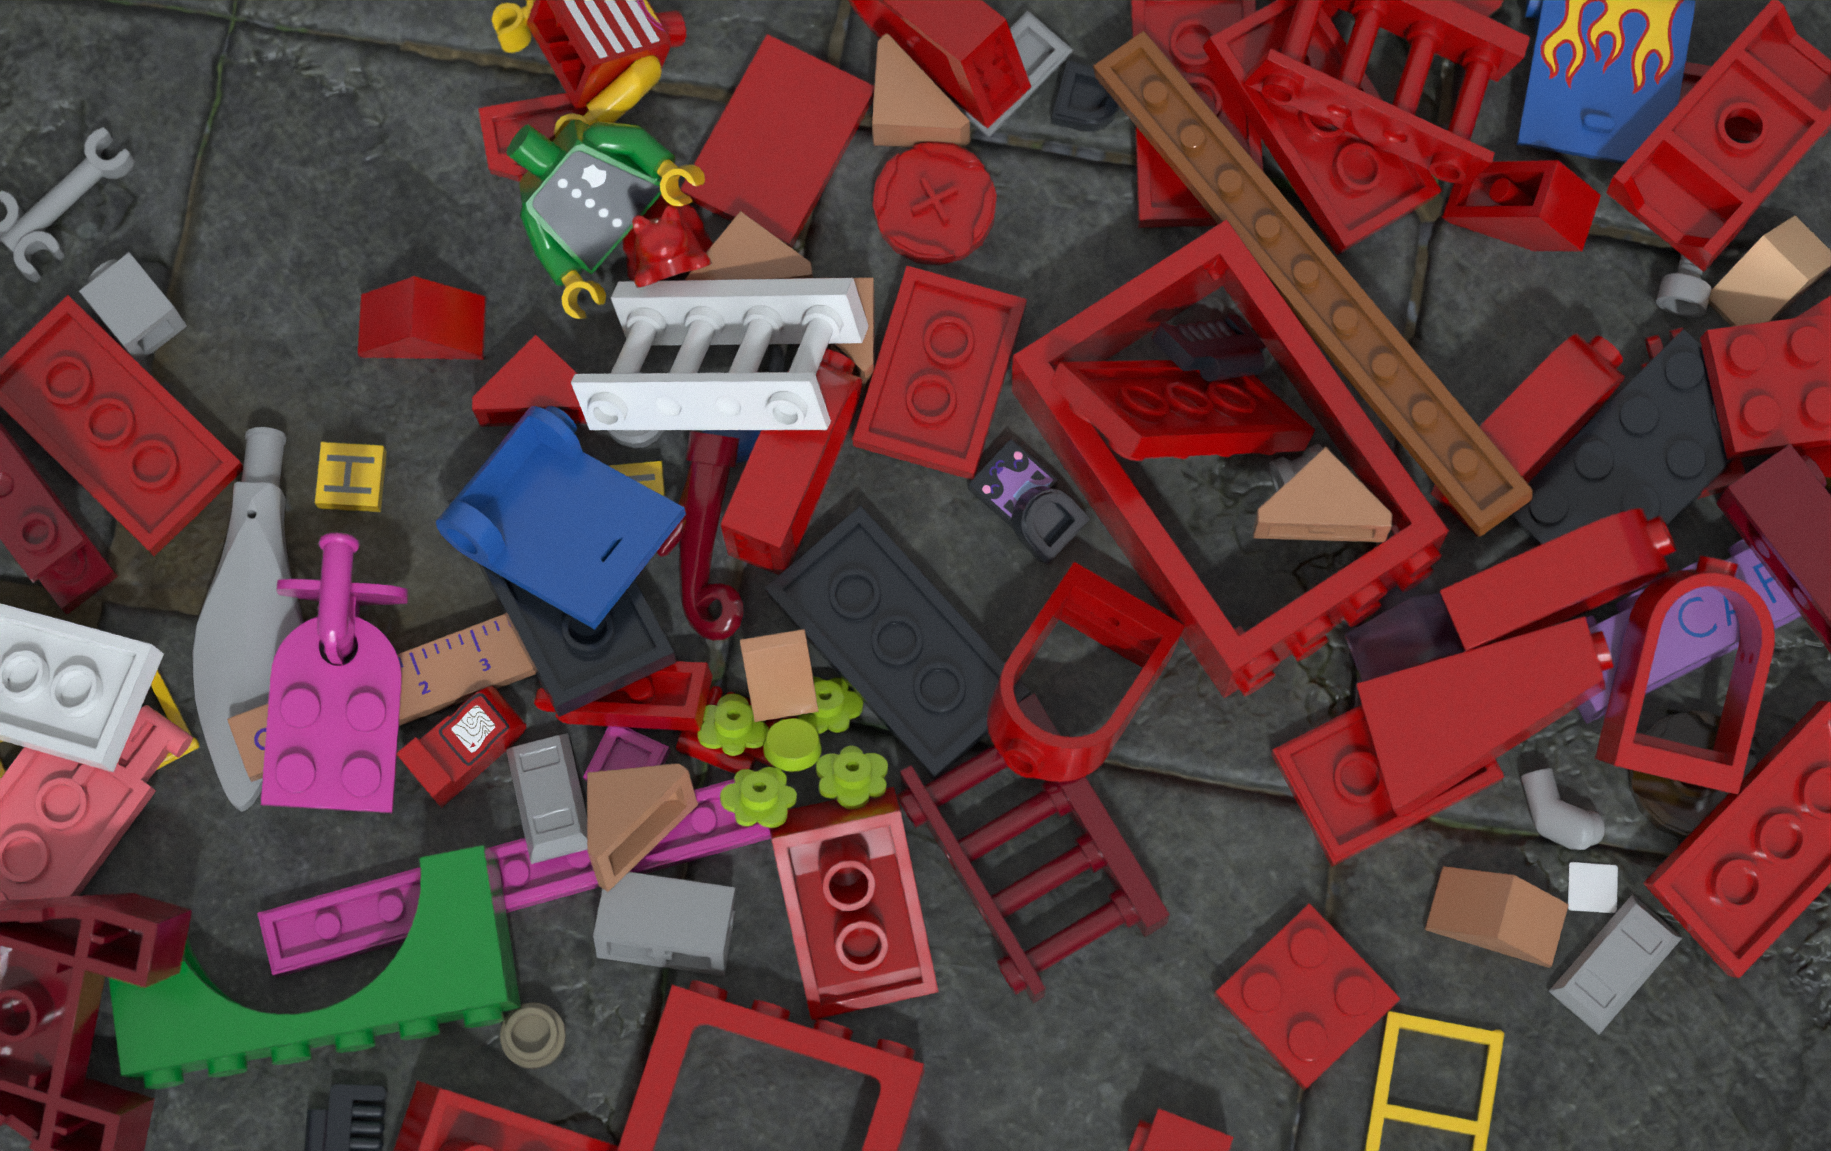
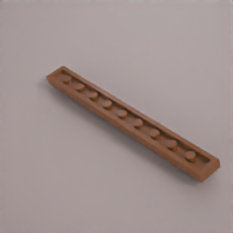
M1144 31L1093 65L1096 79L1219 225L1227 219L1303 327L1479 537L1532 500V489Z

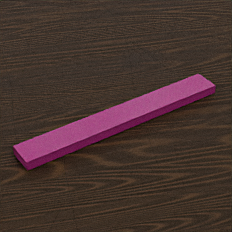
M735 779L696 789L694 793L698 805L629 872L647 874L771 839L770 829L760 825L758 822L752 826H742L736 822L735 812H730L723 808L720 803L721 790L725 786L735 783ZM525 838L488 848L497 854L506 913L600 887L587 850L531 864ZM420 867L257 913L272 975L279 978L405 942L418 907L421 883Z

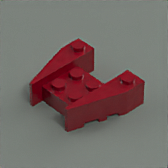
M135 893L0 901V1127L6 1124L31 1141L29 1148L33 1151H145L155 1098L86 1078L105 976L146 988L179 974L192 914L191 909Z

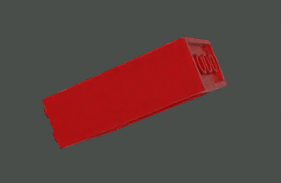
M1227 219L1013 355L1012 393L1164 613L1185 625L1181 635L1182 639L1223 698L1228 697L1238 689L1243 696H1248L1257 691L1276 676L1272 669L1290 655H1293L1297 662L1309 657L1329 641L1326 634L1344 620L1350 627L1361 623L1382 606L1378 600L1397 585L1403 593L1416 587L1433 574L1434 569L1431 566L1442 557L1439 550L1449 530ZM1222 286L1258 337L1266 345L1268 351L1361 482L1392 513L1393 527L1390 530L1394 535L1247 632H1244L1241 626L1236 629L1232 627L1093 425L1075 415L1069 408L1070 402L1050 385L1060 362L1106 361L1156 329L1160 322H1167Z

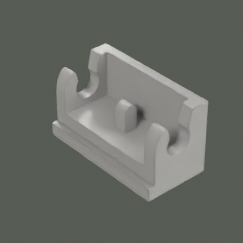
M628 872L609 892L602 888L593 933L597 958L725 977L735 911L733 910L736 894L735 887Z

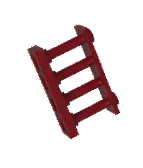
M0 421V540L30 580L35 582L39 579L61 610L69 614L116 579L118 575Z
M1035 693L1017 703L1023 714L1034 725L1046 732L1060 736ZM993 745L925 786L912 765L900 771L901 783L905 790L896 794L915 828L926 823L1005 955L998 959L996 963L1015 995L1026 990L1033 1004L1044 998L1046 988L1038 976L1039 973L1122 924L1126 928L1137 924L1144 937L1167 925L1170 916L1169 912L1086 777L1064 782L1045 781L1041 784L1043 791L957 841L939 812L938 807L1008 767L1003 756ZM1056 813L1061 818L1069 813L1082 834L1074 839L1076 846L990 896L971 863ZM1090 868L1095 873L1103 868L1115 888V891L1108 894L1110 901L1024 952L1004 918Z

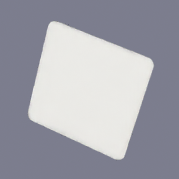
M1571 862L1569 864L1568 909L1573 911L1615 913L1617 911L1618 867L1607 864Z

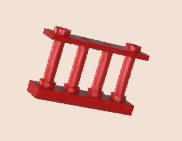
M1298 0L1281 52L1270 48L1247 72L1243 84L1262 92L1266 99L1275 104L1293 106L1427 168L1439 180L1466 186L1492 163L1495 152L1470 141L1489 79L1498 82L1524 58L1530 37L1452 0ZM1324 1L1352 14L1356 19L1336 79L1303 64ZM1379 27L1406 39L1411 45L1392 105L1359 90ZM1434 53L1461 65L1466 71L1447 130L1415 116Z

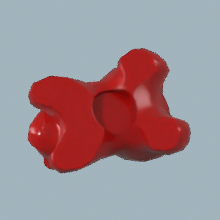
M662 194L643 216L637 215L633 217V227L622 239L623 251L626 254L627 276L630 281H634L636 288L656 283L680 273L698 270L712 264L707 252L714 243L704 230V224L695 208L688 204L673 206L663 198Z

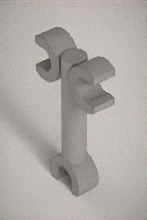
M104 127L95 130L88 137L85 143L86 158L25 214L22 207L10 193L0 191V201L8 211L5 219L0 222V242L14 254L13 258L16 266L28 280L37 283L42 278L30 263L31 257L36 251L48 250L59 261L65 257L63 248L51 234L43 231L102 177L117 179L125 176L135 163L133 157L126 149L119 152L111 160L101 159L103 150L114 141Z

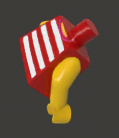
M526 0L527 5L523 8L514 3H504L497 6L492 14V23L498 34L497 38L505 52L514 53L524 49L530 43L532 33L575 108L587 107L589 109L584 116L578 114L562 116L555 125V138L574 119L581 120L589 125L597 121L615 123L658 83L661 78V69L670 48L682 46L686 38V25L682 15L676 10L655 13L648 0Z

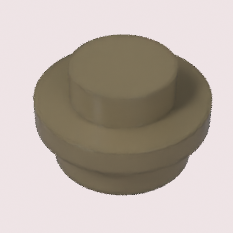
M541 1003L522 1004L521 1008L513 1009L506 1016L500 1030V1042L504 1053L512 1062L523 1068L539 1069L553 1063L560 1056L566 1043V1029L561 1017L551 1007Z

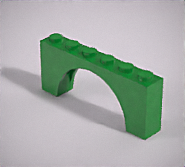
M482 845L421 857V883L418 907L411 929L397 955L387 968L361 991L340 1003L324 1009L299 1014H271L244 1007L230 998L210 979L193 952L188 936L179 974L146 988L108 977L121 1076L144 1081L145 1089H162L183 1084V1073L207 1069L209 1077L230 1076L248 1071L247 1061L271 1056L273 1065L292 1064L311 1059V1048L335 1044L336 1052H353L376 1046L375 1036L399 1032L401 1040H414L439 1034L440 1023L463 1019L466 1028H474L503 1022V1011L521 1008L497 854Z

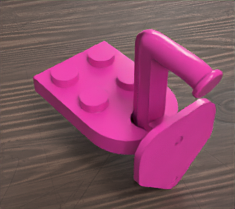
M330 533L322 536L319 540V546L323 550L321 580H277L276 592L278 595L319 602L318 617L299 625L284 639L272 663L261 805L393 814L397 764L396 753L398 750L402 695V671L398 656L391 642L374 625L360 619L359 613L360 606L407 604L409 593L407 589L402 587L351 583L353 553L358 550L359 542L356 538L347 534ZM321 642L325 646V653L331 664L327 663L321 656ZM358 642V651L356 656L351 662L346 664V659L350 658L353 655Z

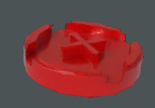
M928 141L914 145V149L907 150L901 155L898 153L886 163L875 182L873 213L880 235L896 253L915 263L941 266L966 258L984 243L994 225L997 194L990 175L975 154L953 143Z

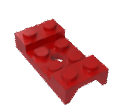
M1771 0L1617 171L1610 182L1606 194L1700 270L1705 272L1744 228L1752 214L1821 137L1824 138L1831 130V60L1799 36L1785 6L1778 0ZM1733 117L1749 119L1757 128L1758 139L1746 144L1735 142L1725 131V121Z

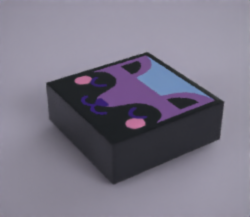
M1010 439L968 484V490L1013 528V509L1020 496L1030 488L1038 486L1055 488L1058 484V479Z

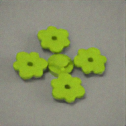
M813 676L819 712L795 715L798 716V719L781 720L770 729L764 723L765 721H754L752 705H749L747 699L739 694H727L720 698L717 706H706L701 731H698V740L704 747L710 749L722 747L723 752L727 755L737 756L744 752L745 747L758 748L763 746L767 761L774 766L763 768L758 772L750 769L740 770L735 775V783L729 784L721 790L720 803L726 810L735 812V820L738 824L752 826L758 822L760 825L768 828L782 825L787 819V808L792 807L797 800L796 791L792 787L786 786L787 778L782 770L801 771L815 763L816 773L821 779L819 782V792L827 798L837 797L839 804L845 808L859 809L867 804L869 797L876 798L884 795L887 786L884 777L888 771V763L883 756L876 753L863 754L860 748L847 746L841 750L840 755L831 753L820 757L822 747L818 734L825 732L827 729L835 733L846 731L849 728L850 719L858 717L863 711V700L855 692L848 691V684L842 678L824 680Z

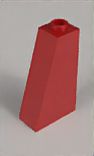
M1581 617L1357 683V689L1391 805L1397 816L1413 812L1604 691L1606 686L1602 671L1612 669L1614 665L1603 630L1590 634L1586 618Z

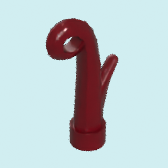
M689 431L685 460L690 461L686 483L678 503L684 507L686 515L656 553L661 557L669 555L681 540L679 557L680 597L685 617L690 627L701 637L712 641L724 640L733 635L739 628L744 615L743 602L739 593L733 587L723 583L708 584L722 504L730 468H736L740 438ZM718 599L723 609L722 615L716 621L708 607L713 601Z

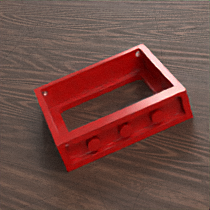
M691 980L688 990L672 985L618 1151H654L692 1033L701 1025L719 1028L874 1077L881 1085V1092L862 1151H900L925 1073L924 1064L913 1061L916 1052L914 1049L885 1039H878L876 1048L850 1041L853 1030L825 1020L816 1019L813 1029L788 1021L791 1011L761 1000H753L751 1009L726 1002L728 991L708 983Z

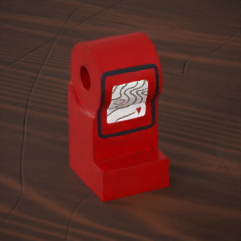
M488 686L470 697L451 717L448 715L421 739L418 740L415 737L396 754L436 803L443 808L498 759L506 749L510 748L523 734L527 724L494 686Z

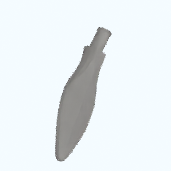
M254 427L246 431L245 439L247 440L242 482L234 483L232 512L225 546L196 625L192 650L195 702L203 734L223 790L231 804L241 812L250 808L260 795L263 778L254 782L250 781L227 719L268 703L271 668L276 652L284 639L295 628L304 623L298 598L281 596L276 592L277 580L292 579L284 526L286 498L279 488L286 437L283 432L267 427Z

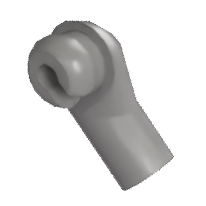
M1551 768L1533 771L1521 776L1533 823L1541 836L1573 850L1587 849L1589 846L1596 845L1602 840L1605 834V824L1602 817L1595 811H1585L1562 801Z

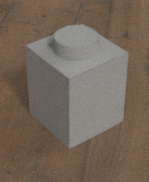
M129 252L119 260L112 259L97 267L90 275L88 284L79 290L98 317L138 363L187 327L175 307Z

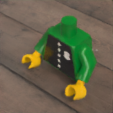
M574 119L566 125L553 142L528 124L517 132L510 142L506 153L507 156L528 170L519 183L522 201L520 218L531 247L557 286L566 287L562 295V306L567 314L577 319L587 318L585 311L579 307L577 302V296L581 289L584 288L589 291L592 299L598 305L604 304L606 300L604 288L597 282L584 281L580 276L582 270L584 269L592 275L632 229L633 217L637 215L643 216L661 194L673 206H684L692 203V199L679 188L678 180L680 175L685 177L694 186L702 185L705 182L704 172L699 167L689 164L678 167L674 164L675 155L645 129L635 124L597 121L589 125L581 120Z

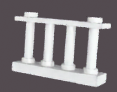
M853 278L658 281L640 288H636L634 281H619L611 296V300L626 341L611 374H575L571 384L589 430H828L831 420L816 378V372L828 344L862 343L869 325ZM741 344L729 373H698L709 345ZM769 344H800L789 372L757 373ZM651 345H681L669 373H639Z

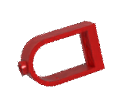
M848 0L855 12L878 39H881L888 33L946 96L987 129L1032 88L1007 20L982 0Z
M1575 333L1555 349L1479 427L1528 484L1585 427L1620 386L1625 376L1617 368L1623 363V357L1616 347L1605 338L1596 335L1589 342H1586L1578 333ZM1434 485L1431 495L1478 536L1439 488Z
M826 349L816 372V378L831 420L828 430H761L720 524L729 556L776 575H780L793 564L844 445L859 401L862 378L851 374L855 363L847 356Z
M1643 508L1631 509L1571 531L1440 590V593L1465 651H1469L1561 624L1627 595L1666 574L1670 568L1664 556L1677 550L1670 531L1661 515L1648 520Z
M1699 555L1696 570H1679L1666 574L1651 583L1638 597L1629 616L1595 755L1596 760L1630 770L1739 795L1773 655L1775 632L1770 611L1762 597L1750 585L1736 578L1738 564ZM1707 586L1716 589L1729 600L1736 612L1740 627L1739 645L1713 750L1636 733L1663 620L1671 606L1680 597L1694 589Z
M1074 562L1008 658L989 703L987 711L989 734L1007 766L1020 776L1052 782L1076 780L1095 771L1106 760L1170 661L1185 625ZM1059 620L1143 668L1109 721L1099 730L1085 736L1064 737L1040 729L1023 714L1014 695V686Z

